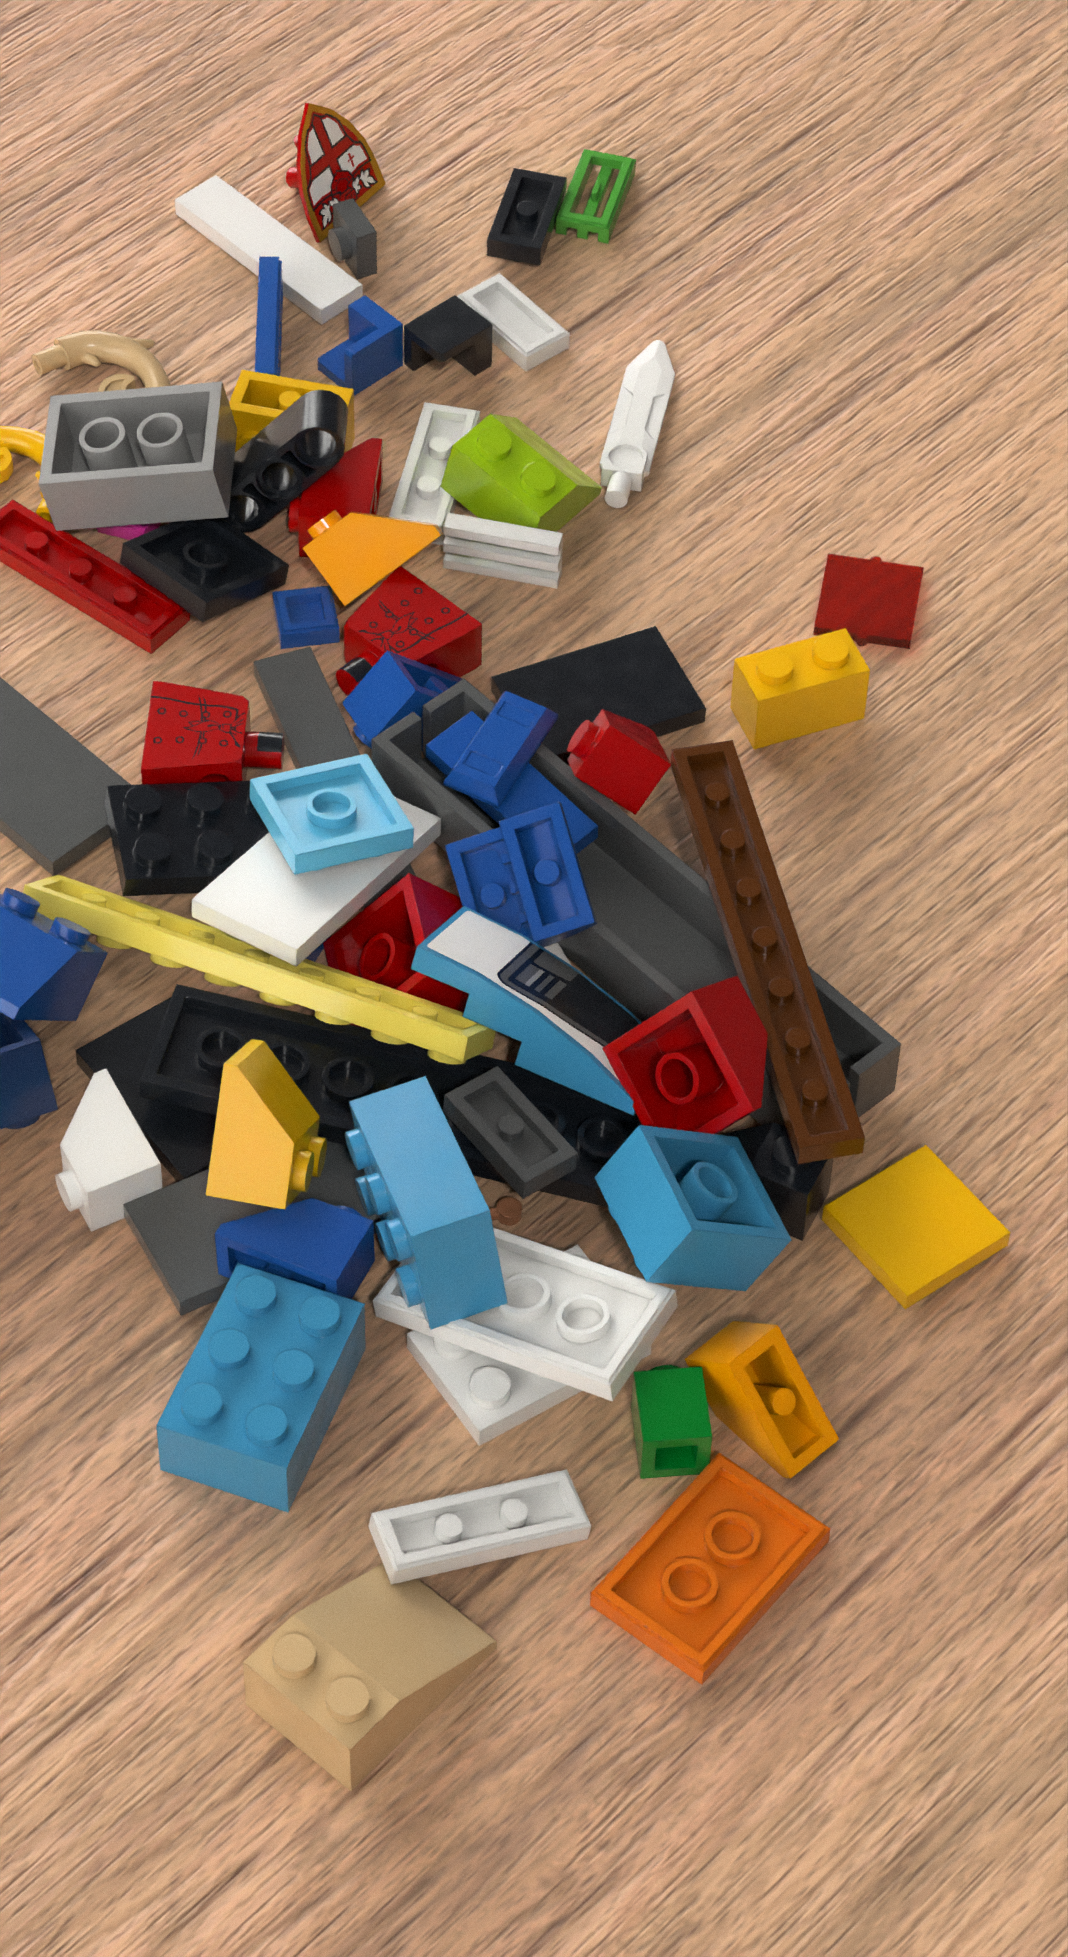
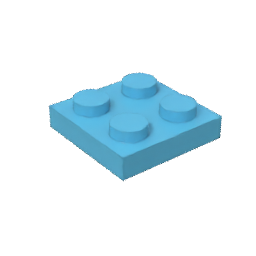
M368 754L250 779V800L294 875L413 848L414 827Z

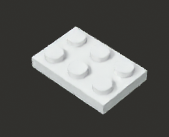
M579 1245L564 1251L589 1260ZM415 1330L407 1333V1349L479 1446L582 1391L448 1343L434 1335L431 1337ZM651 1346L649 1347L643 1358L651 1354Z

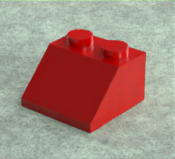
M408 873L323 943L328 967L464 1013L469 997L468 993L411 969L417 946L462 908L460 897Z
M738 976L691 991L602 1048L621 1085L633 1099V1108L642 1125L718 1134L762 1107L768 1033Z

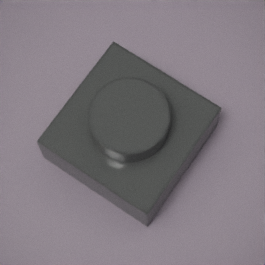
M353 198L333 204V228L328 231V240L334 257L338 261L344 260L357 280L376 274V230Z

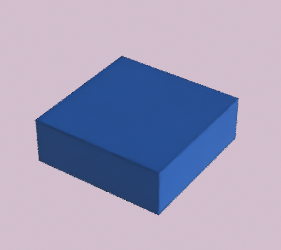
M330 585L272 592L273 610L281 649L340 642L339 624Z

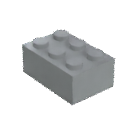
M223 382L51 396L39 487L56 531L228 517L237 427Z

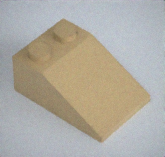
M382 1563L293 1614L243 1662L246 1705L352 1791L497 1648V1641L419 1579L391 1585Z

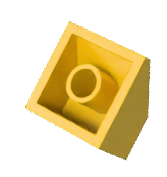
M251 1039L223 1064L206 1196L285 1210L301 1191H308L312 1177L319 1178L321 1176L326 1157L327 1139L317 1137L320 1116L265 1041Z

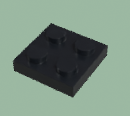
M223 518L168 523L123 543L120 558L122 565L202 622L286 584L289 564Z

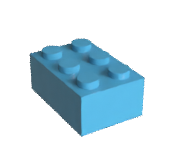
M426 1076L349 1101L355 1129L346 1131L345 1139L355 1168L357 1170L364 1169L365 1172L364 1176L355 1178L357 1192L366 1215L377 1214L381 1219L380 1222L375 1223V1229L386 1260L389 1262L397 1259L402 1267L396 1268L395 1272L407 1307L419 1304L431 1330L449 1324V1322L507 1304L490 1209Z
M237 1263L156 1425L160 1470L289 1513L366 1349L365 1304Z

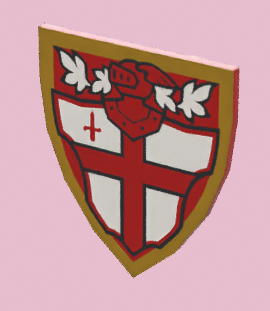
M305 103L299 133L293 139L297 148L296 166L288 169L286 182L290 188L299 189L307 221L316 242L321 243L328 236V231L333 228V204L353 198L357 205L361 207L386 183L366 139L349 120L330 108Z

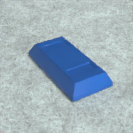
M504 691L443 781L444 785L499 808L557 721L558 714L542 705Z

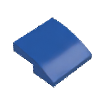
M559 801L499 821L500 827L445 845L462 907L466 906L523 934L543 948L597 924L562 803Z

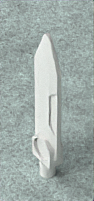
M661 340L653 341L626 367L600 460V468L602 470L601 486H608L605 501L614 508H622L627 504L630 490L641 492L644 479L649 475L675 380V373L665 343Z

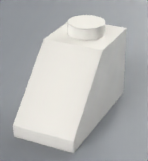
M103 1069L94 1073L60 1144L63 1172L55 1175L56 1184L65 1206L70 1212L79 1209L91 1232L124 1219L123 1204L163 1188L161 1163L107 1069Z

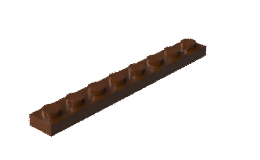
M733 740L672 749L671 769L738 978L768 1033L765 1063L797 1163L802 1164L861 1154L864 1149L865 1135Z

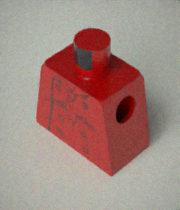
M399 566L347 619L344 626V660L347 664L336 671V680L339 687L348 696L387 650L457 677H462L482 665V623L405 568Z
M153 681L141 764L142 784L246 781L247 768L283 769L284 733L251 731L249 700L244 696L163 681Z

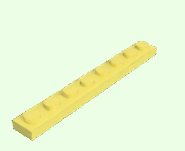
M61 875L51 876L24 885L23 893L40 903L37 912L53 921L55 917H61L81 925L90 933L97 935L96 941L106 947L115 949L136 948L150 953V960L158 965L171 968L188 966L205 972L204 978L213 984L227 987L243 985L260 991L259 997L265 1002L281 1006L298 1004L315 1010L314 1016L320 1021L329 1024L349 1025L353 1023L370 1029L371 1036L380 1042L394 1045L410 1043L428 1049L427 1055L438 1062L455 1065L463 1064L466 1060L493 1048L496 1031L462 1017L463 1012L308 959H304L296 967L214 927Z

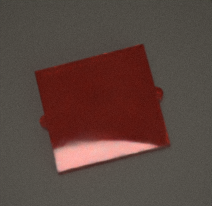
M828 553L813 635L818 636L846 628L852 640L856 641L858 646H865L867 643L910 649L924 567L884 562L878 556H873L871 559H863Z

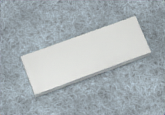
M424 402L389 517L437 524L443 532L448 513H454L457 500L440 487L452 445L480 423V411ZM440 536L432 544L443 545L446 536Z
M566 1469L371 1513L368 1527L392 1585L587 1540L591 1524Z

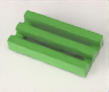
M584 149L557 215L556 233L567 235L568 229L574 228L577 229V238L588 239L590 232L598 233V242L608 244L635 176L636 159ZM593 166H602L584 213H575ZM618 169L620 171L601 218L596 217L614 170Z

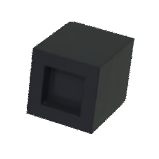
M456 295L452 296L404 325V364L412 371L419 369L434 359L444 362L452 357L474 376L478 375L492 366V324Z

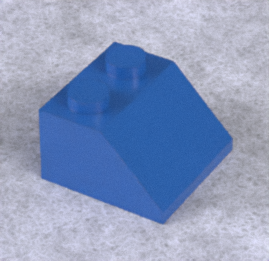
M5 888L3 894H0V1012L13 1020L77 1021L108 952L87 941L91 933L86 928L61 917H55L53 921L37 912L40 906L37 900L20 891Z

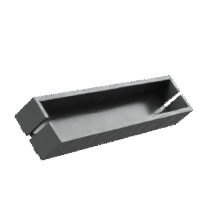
M462 679L423 705V755L425 756L423 759L422 718L415 712L407 715L371 739L372 762L393 796L441 818V834L434 842L444 851H446L445 845L500 827L468 795L445 786L443 781L447 776L426 757V744L470 711H473L484 721L495 704L466 679ZM541 743L529 763L598 825V838L577 854L597 924L556 942L560 945L564 954L642 1022L691 991L738 976L708 882L602 793L575 777L571 767ZM809 967L858 1117H861L894 1092L901 1043ZM765 1063L762 1107L749 1115L761 1125L775 1122L786 1127Z

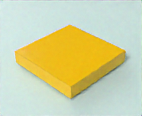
M924 1145L823 1206L822 1221L905 1310L1007 1247L1009 1243L1010 1231L927 1145Z

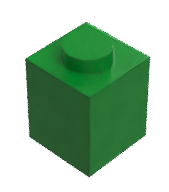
M662 1365L648 1371H634L631 1413L640 1479L699 1475L710 1463L712 1431L702 1367L680 1368L674 1365Z

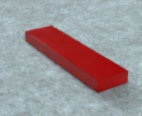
M12 499L0 509L1 563L148 653H154L190 621V614L184 608L153 586L147 584L131 570L64 530L56 531L53 523Z

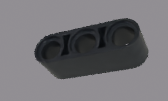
M314 390L302 395L235 452L229 515L223 518L243 533L252 532L260 528L340 461L345 449L348 408L346 402L339 395L327 390Z

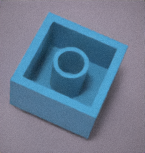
M638 1125L594 1177L608 1204L611 1216L617 1222L634 1256L635 1265L643 1274L646 1282L746 1291L791 1241L738 1137Z

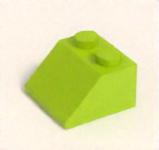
M489 414L452 445L440 485L441 488L478 518L554 532L560 530L599 496L602 490L600 485L519 419L496 414Z

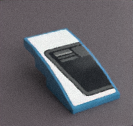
M466 906L458 910L417 946L411 966L412 970L469 994L462 1017L521 1041L514 1065L631 1115L636 1113L633 1108V1099L621 1085L602 1048L638 1026L641 1022L632 1012L581 971L542 946L534 943V941L523 934Z

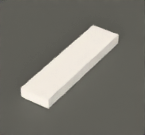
M217 175L175 199L177 216L258 277L259 256L279 257V261H282L283 296L321 325L348 309L349 304L363 296V284Z

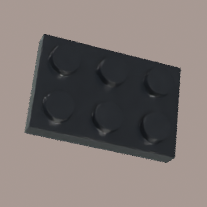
M250 781L112 785L106 788L104 804L123 896L200 893L269 833L250 800Z

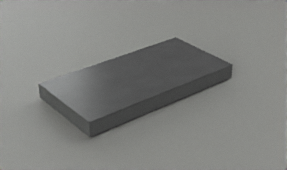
M0 677V832L52 876H55L111 837L104 804L106 788L112 785L131 784Z
M327 1141L326 1157L321 1176L319 1178L312 1177L308 1191H301L292 1203L315 1198L333 1206L350 1207L359 1212L363 1217L373 1220L374 1234H376L375 1223L381 1221L377 1214L366 1215L357 1192L355 1178L364 1176V1169L357 1170L355 1168L348 1146ZM209 1169L123 1204L124 1218L180 1315L219 1300L230 1279L218 1274L215 1233L219 1226L226 1222L275 1209L206 1196Z

